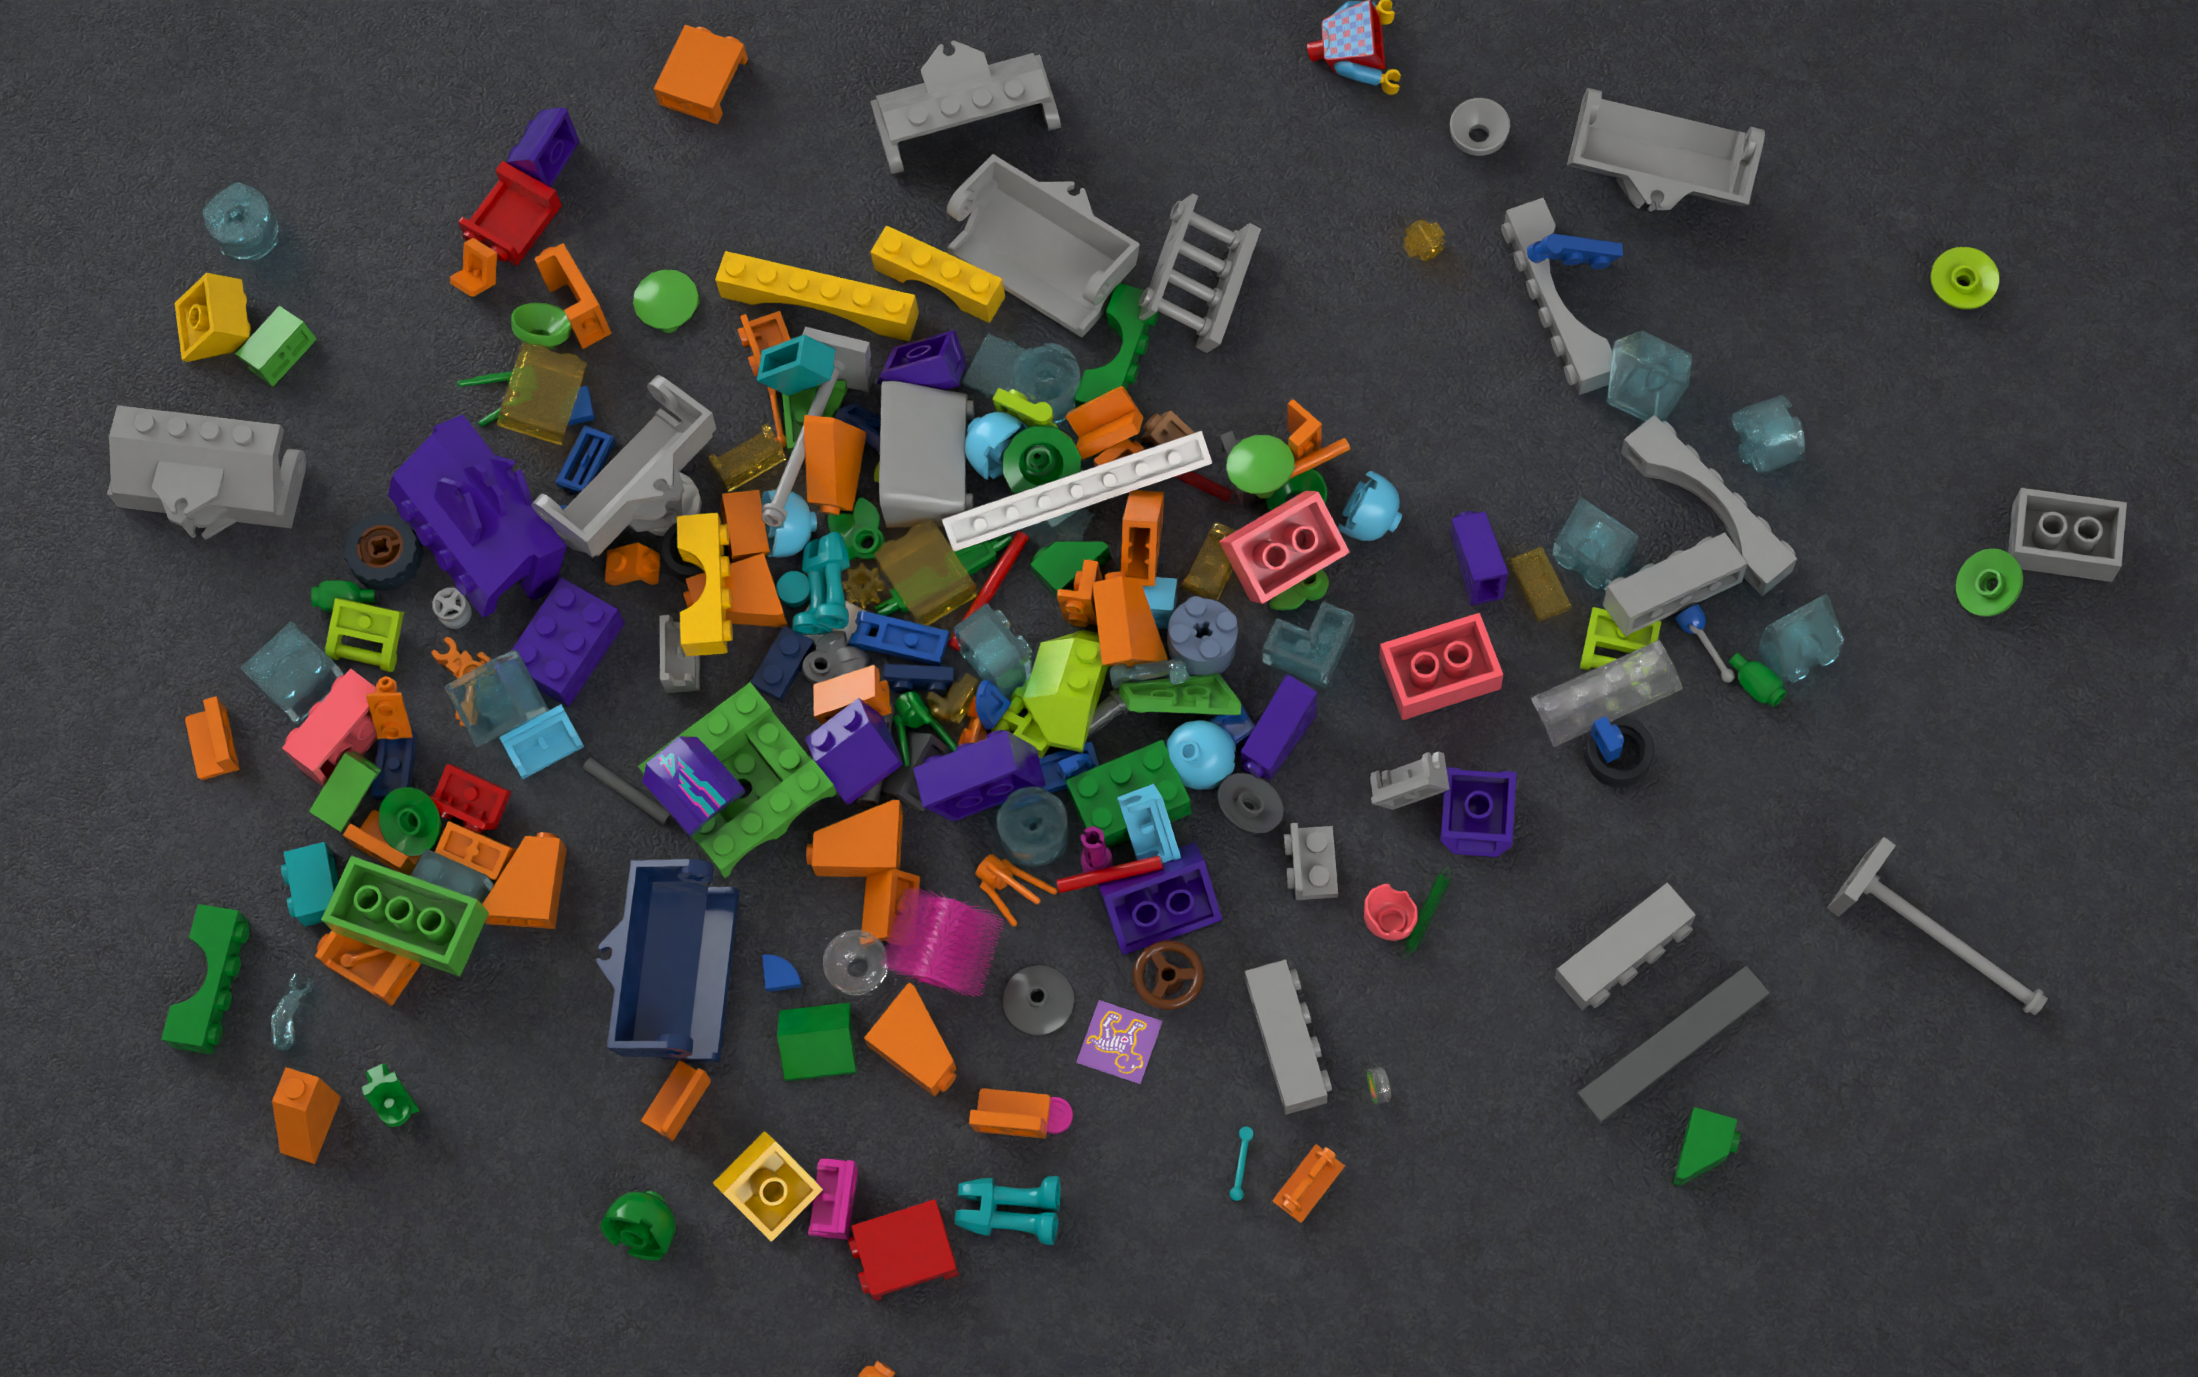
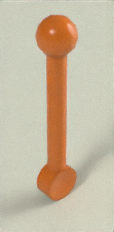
M768 387L777 432L775 444L780 448H784L787 446V440L783 433L776 390Z
M374 948L355 955L344 953L340 957V964L345 968H351L355 965L356 961L388 951Z

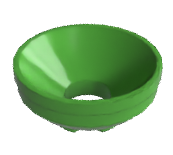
M546 303L522 305L517 307L511 316L513 333L520 341L528 345L529 349L534 351L552 350L554 347L565 342L572 330L564 310Z

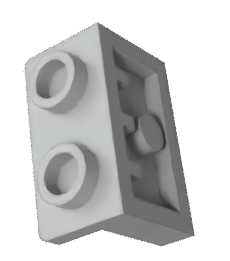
M1290 823V834H1284L1285 856L1292 855L1293 868H1286L1288 889H1295L1296 900L1338 898L1333 826L1298 828V823Z

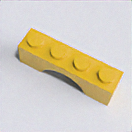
M887 225L870 251L874 270L902 283L906 280H917L929 284L950 297L960 310L988 323L991 322L1006 297L1002 278Z
M718 513L677 516V543L683 561L698 566L706 573V585L701 597L691 607L680 612L681 646L686 657L728 653L727 641L733 640L731 620H726V609H731L732 607L730 588H725V577H730L731 573L729 557L724 556V545H729L728 525H722Z

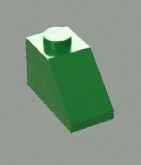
M1055 541L1049 548L1046 546L1040 549L1033 557V562L1030 565L1033 575L1057 598L1058 589L1074 591L1076 572L1082 571L1084 559L1098 561L1101 568L1111 559L1108 545L1104 542Z
M1694 1107L1689 1118L1673 1185L1681 1186L1725 1162L1729 1152L1736 1153L1741 1132L1735 1131L1738 1119Z

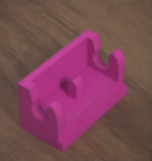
M819 1160L816 1183L823 1191L813 1200L808 1230L809 1236L848 1240L859 1169L855 1161Z

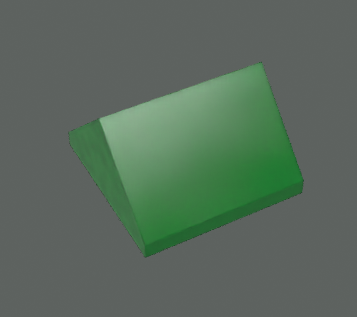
M850 1002L779 1010L777 1039L785 1081L857 1073Z

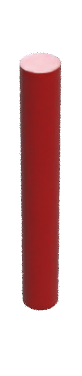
M1160 855L1057 879V887L1059 893L1094 886L1163 869V862Z

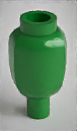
M323 581L319 586H312V607H319L324 612H332L335 598L359 603H375V589H360L355 583L349 581Z
M1736 653L1730 659L1729 664L1738 671L1739 683L1757 702L1768 703L1775 707L1784 699L1787 691L1783 689V681L1769 667L1758 661H1747L1739 653Z

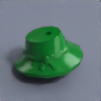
M1033 425L1016 433L1003 451L1002 472L1011 491L1017 494L1081 472L1082 457L1072 438L1056 426ZM1036 453L1040 454L1039 457H1034Z

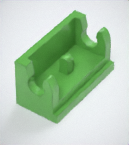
M279 306L235 354L241 361L249 365L248 369L274 387L317 339L301 319Z
M356 751L344 753L309 812L338 831L343 832L370 785L381 772V769Z

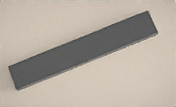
M1746 965L1579 1091L1577 1097L1597 1122L1601 1124L1769 996V991Z

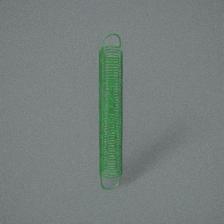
M1438 874L1432 885L1434 888H1431L1429 891L1430 894L1425 899L1427 902H1424L1423 908L1419 912L1418 917L1420 918H1418V923L1411 935L1406 938L1408 941H1405L1407 947L1411 948L1410 953L1419 946L1418 943H1420L1425 933L1424 930L1427 929L1431 921L1427 917L1433 916L1432 912L1435 913L1434 910H1436L1439 905L1438 902H1440L1439 898L1442 899L1441 896L1445 893L1444 890H1446L1447 886L1444 883L1447 882L1445 881L1447 879L1442 877L1444 876L1442 874Z

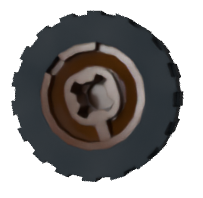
M376 512L375 515L369 514L363 520H358L352 530L348 531L347 539L343 545L345 549L343 555L347 566L360 583L363 582L370 589L376 588L377 591H384V589L394 590L400 585L404 586L411 577L414 578L418 567L420 568L422 564L421 556H423V549L420 546L421 542L416 532L408 522H405L401 517H397L394 513L384 514L383 512Z

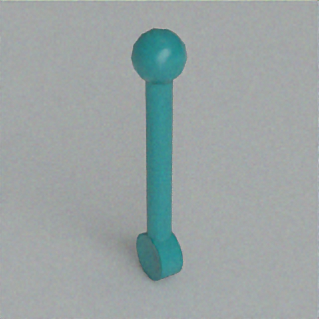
M1248 1126L1242 1127L1239 1131V1138L1242 1141L1234 1187L1229 1192L1230 1198L1234 1201H1239L1244 1196V1192L1241 1189L1248 1143L1253 1139V1130Z

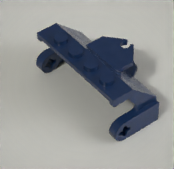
M697 859L631 860L624 918L598 945V949L601 951L612 949V956L608 960L596 959L597 964L614 987L607 1049L622 1057H659L680 1060L682 1062H720L740 890L735 887H707L696 884L712 882L715 867L712 863Z

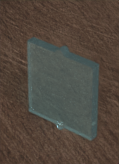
M987 333L962 384L984 393L986 398L994 397L998 388L1007 392L1010 389L1019 392L1037 358V353L1017 346L1013 340L1007 342Z
M1080 508L1016 530L1015 534L1017 531L1023 532L1029 537V542L1041 549L1046 546L1049 548L1055 541L1083 542V534L1091 524L1095 514Z

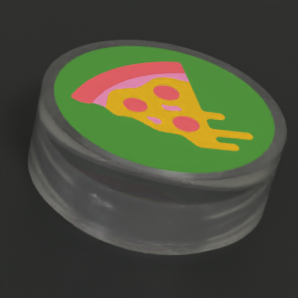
M1381 1067L1368 1069L1366 1072L1367 1084L1374 1104L1379 1105L1389 1102L1391 1099V1089L1385 1070Z

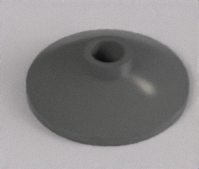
M1248 773L1232 774L1224 779L1218 789V802L1223 813L1232 823L1246 831L1253 833L1270 832L1279 825L1283 818L1284 807L1279 794L1269 783L1261 778H1255L1252 774Z
M1041 965L1030 966L1017 972L1007 983L1003 994V1007L1008 1020L1016 1029L1029 1035L1042 1036L1057 1031L1068 1021L1074 1007V994L1067 978L1056 969ZM1041 992L1044 994V999L1038 1003L1031 1000L1032 994Z

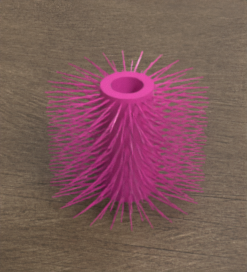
M911 894L908 897L909 899L914 897L919 900H916L918 902H908L905 905H911L916 908L910 907L904 911L907 913L905 915H913L911 916L913 920L904 917L900 919H906L911 922L906 921L907 923L905 924L908 925L903 927L908 929L906 930L908 932L902 933L906 936L900 937L903 939H900L902 941L898 942L906 945L897 947L901 950L895 951L898 953H895L897 955L893 956L898 957L896 959L899 960L892 961L896 964L890 965L893 966L890 968L897 969L893 971L907 973L902 975L913 976L909 978H915L919 982L930 984V987L931 985L940 988L949 987L955 991L960 990L962 992H965L963 990L967 988L974 989L969 987L972 985L967 983L977 981L970 978L972 977L970 975L975 974L973 972H977L972 969L978 968L975 966H979L974 964L977 963L975 961H984L978 959L982 957L977 955L990 952L981 951L979 949L985 950L983 949L985 947L979 948L977 946L982 945L980 943H984L981 941L988 940L981 938L985 937L983 935L989 936L988 934L996 932L993 931L995 928H986L994 925V923L985 921L988 920L986 919L988 917H985L988 915L984 914L989 913L979 912L988 910L972 909L971 907L981 906H968L956 901L955 897L953 900L946 897L937 898L929 894L930 896L926 894Z

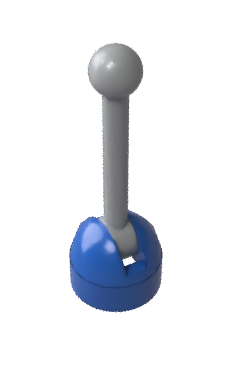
M1699 604L1684 610L1675 618L1676 622L1684 632L1698 635L1720 669L1721 679L1727 683L1732 682L1735 678V673L1733 670L1727 669L1703 631L1706 625V617Z

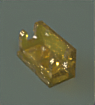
M767 423L761 426V433L717 458L715 454L709 456L711 466L728 492L733 491L786 460L781 443Z
M1213 523L1194 564L1182 583V589L1205 599L1218 600L1233 570L1219 541L1237 530L1220 523Z

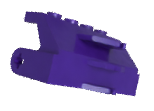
M462 414L434 426L433 433L392 475L388 496L398 508L401 518L405 522H409L414 528L421 544L428 546L435 555L439 567L447 571L455 581L456 588L460 594L466 595L484 618L495 612L498 597L522 577L521 588L530 599L541 598L550 592L557 583L567 545L553 527L547 524L534 511L532 507L533 500L522 470L513 472L514 460L496 456Z

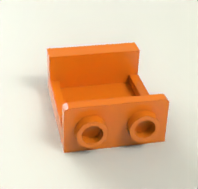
M684 25L654 87L659 105L718 124L723 114L720 103L739 63L745 65L748 60L744 44L731 36L722 37L715 35L704 27L694 28Z
M564 243L545 249L534 259L549 292L568 285L578 303L565 309L564 312L581 348L584 349L612 334L598 301Z
M333 931L325 934L318 943L315 957L324 966L390 1006H393L421 965V963L391 952H385L356 961L353 967L345 968L340 964V957L344 953L355 955L377 947L345 937Z

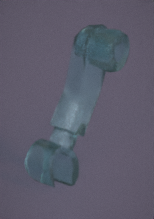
M1181 659L1135 664L1133 668H1127L1126 664H1119L1113 666L1110 670V678L1114 688H1118L1120 683H1127L1128 680L1132 679L1142 681L1170 675L1169 678L1172 684H1179L1187 681L1189 674L1186 671V663Z
M295 973L291 976L289 980L291 990L288 995H284L272 1014L271 1041L278 1050H288L295 1042L293 1015L300 1004L298 1002L300 997L308 994L313 989L314 982L309 976L307 987L303 990H298L296 986L298 974Z

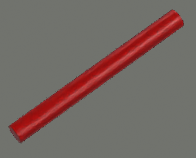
M1017 531L947 644L951 649L957 652L960 651L1029 539L1023 532Z

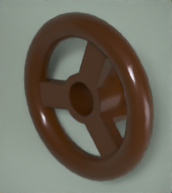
M1173 940L1159 941L1148 946L1138 956L1133 968V982L1137 993L1146 1003L1158 1009L1174 1010L1186 1006L1199 994L1204 982V968L1197 953L1186 944ZM1174 951L1182 954L1189 960L1192 968L1179 969L1172 964H1168L1161 952ZM1150 958L1157 967L1155 973L1156 986L1152 993L1146 987L1143 977L1144 968ZM1167 972H1171L1175 975V978L1172 981H1165L1162 976ZM1184 980H1193L1189 990L1182 996L1174 999H1162L1164 994L1172 995L1177 993L1182 988Z

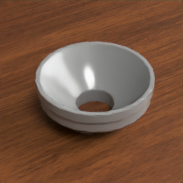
M1473 98L1461 103L1451 115L1449 125L1451 137L1455 145L1465 153L1476 156L1492 154L1499 150L1507 140L1510 130V119L1505 109L1497 102L1486 98ZM1480 128L1485 130L1489 137L1483 142H1475L1470 138L1469 133L1474 129Z

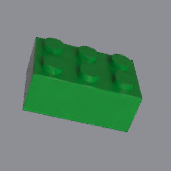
M1163 740L1065 780L1069 797L1084 830L1088 827L1101 829L1104 834L1105 846L1108 849L1130 840L1117 799L1119 796L1154 784L1163 798L1170 823L1192 814L1190 798L1176 768L1170 760L1169 752Z

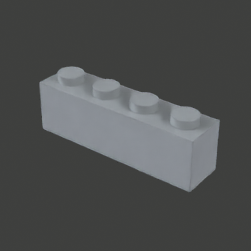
M1726 533L1714 538L1706 537L1688 550H1678L1662 562L1655 565L1653 563L1647 564L1637 573L1627 578L1619 577L1613 580L1607 586L1603 606L1624 636H1627L1741 583L1748 563Z
M1667 882L1557 968L1555 979L1582 1011L1589 1005L1596 1008L1611 995L1608 990L1617 983L1624 986L1638 974L1637 967L1645 961L1650 965L1658 960L1666 952L1663 947L1674 939L1678 943L1693 931L1691 925L1696 914Z
M1285 959L1246 970L1245 982L1285 1115L1326 1104L1327 1092L1332 1091V1086L1327 1070L1320 1071L1316 1058L1322 1057L1317 1037H1310L1306 1024L1311 1023V1017L1306 1002L1299 1003L1296 990H1300L1301 985L1296 969L1289 970L1287 960Z

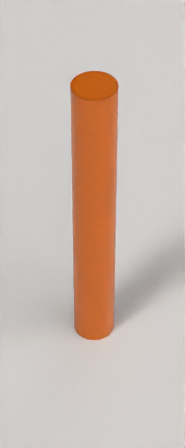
M1344 437L1295 461V468L1289 479L1349 451L1350 445Z

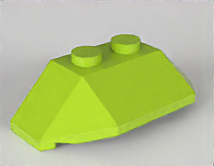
M1081 630L1041 642L1023 697V703L1043 733L1048 746L1083 753L1109 667L1102 665L1099 634L1096 632Z

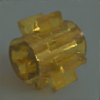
M1421 219L1406 229L1405 234L1407 237L1403 239L1405 241L1403 247L1411 259L1418 256L1422 261H1428L1439 255L1443 250L1442 243H1444L1443 237L1445 233L1438 222L1431 225L1427 220Z
M861 563L860 568L853 571L850 569L846 570L849 578L848 581L842 582L843 591L849 592L846 596L849 604L856 600L865 609L866 604L872 601L880 602L877 593L884 590L885 585L882 580H877L880 575L877 568L870 571L865 568L864 563ZM862 583H865L864 589H860Z

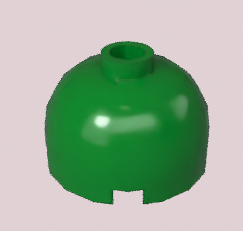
M653 1191L628 1192L613 1201L605 1213L600 1228L603 1235L614 1246L617 1247L619 1242L631 1247L627 1254L643 1260L658 1261L662 1258L663 1254H666L672 1243L676 1231V1220L661 1195Z

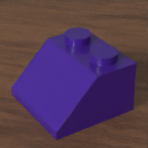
M563 107L540 110L535 120H531L526 126L525 135L518 146L515 145L511 149L507 163L551 187L580 142L568 110Z
M860 698L856 699L805 738L814 761L834 784L836 791L847 804H851L903 765L883 716Z

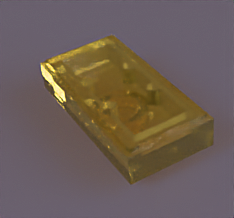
M1542 546L1510 559V565L1538 622L1570 610L1571 604Z

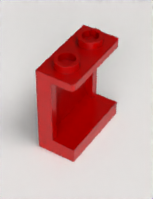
M502 161L495 170L499 178L497 184L470 220L461 217L458 224L463 232L462 237L465 241L475 238L497 252V260L503 263L507 260L518 266L562 204L556 190Z
M936 1199L851 1226L854 1237L848 1238L850 1249L854 1259L861 1258L864 1269L863 1272L858 1273L863 1293H871L874 1301L881 1300L882 1295L944 1276L945 1280L959 1276Z

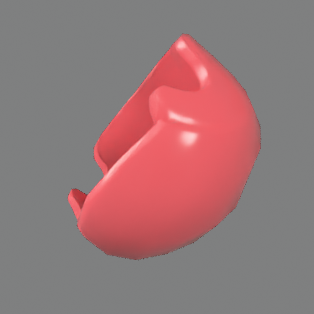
M1382 884L1371 889L1365 899L1364 921L1368 930L1375 936L1385 940L1397 941L1404 939L1412 933L1418 921L1417 906L1409 897L1407 891H1397L1392 889L1390 884Z

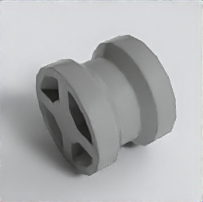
M445 588L439 591L432 601V608L445 627L457 629L469 622L472 615L471 606L465 596L460 594L457 589Z

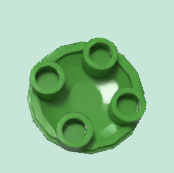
M660 270L648 275L636 288L633 300L636 314L643 323L655 329H661L665 333L676 331L678 326H681L692 317L700 304L695 283L686 274L677 270Z
M1254 435L1243 439L1233 447L1227 458L1226 470L1229 479L1238 489L1255 494L1261 499H1266L1288 482L1295 468V460L1290 447L1281 439L1270 435Z

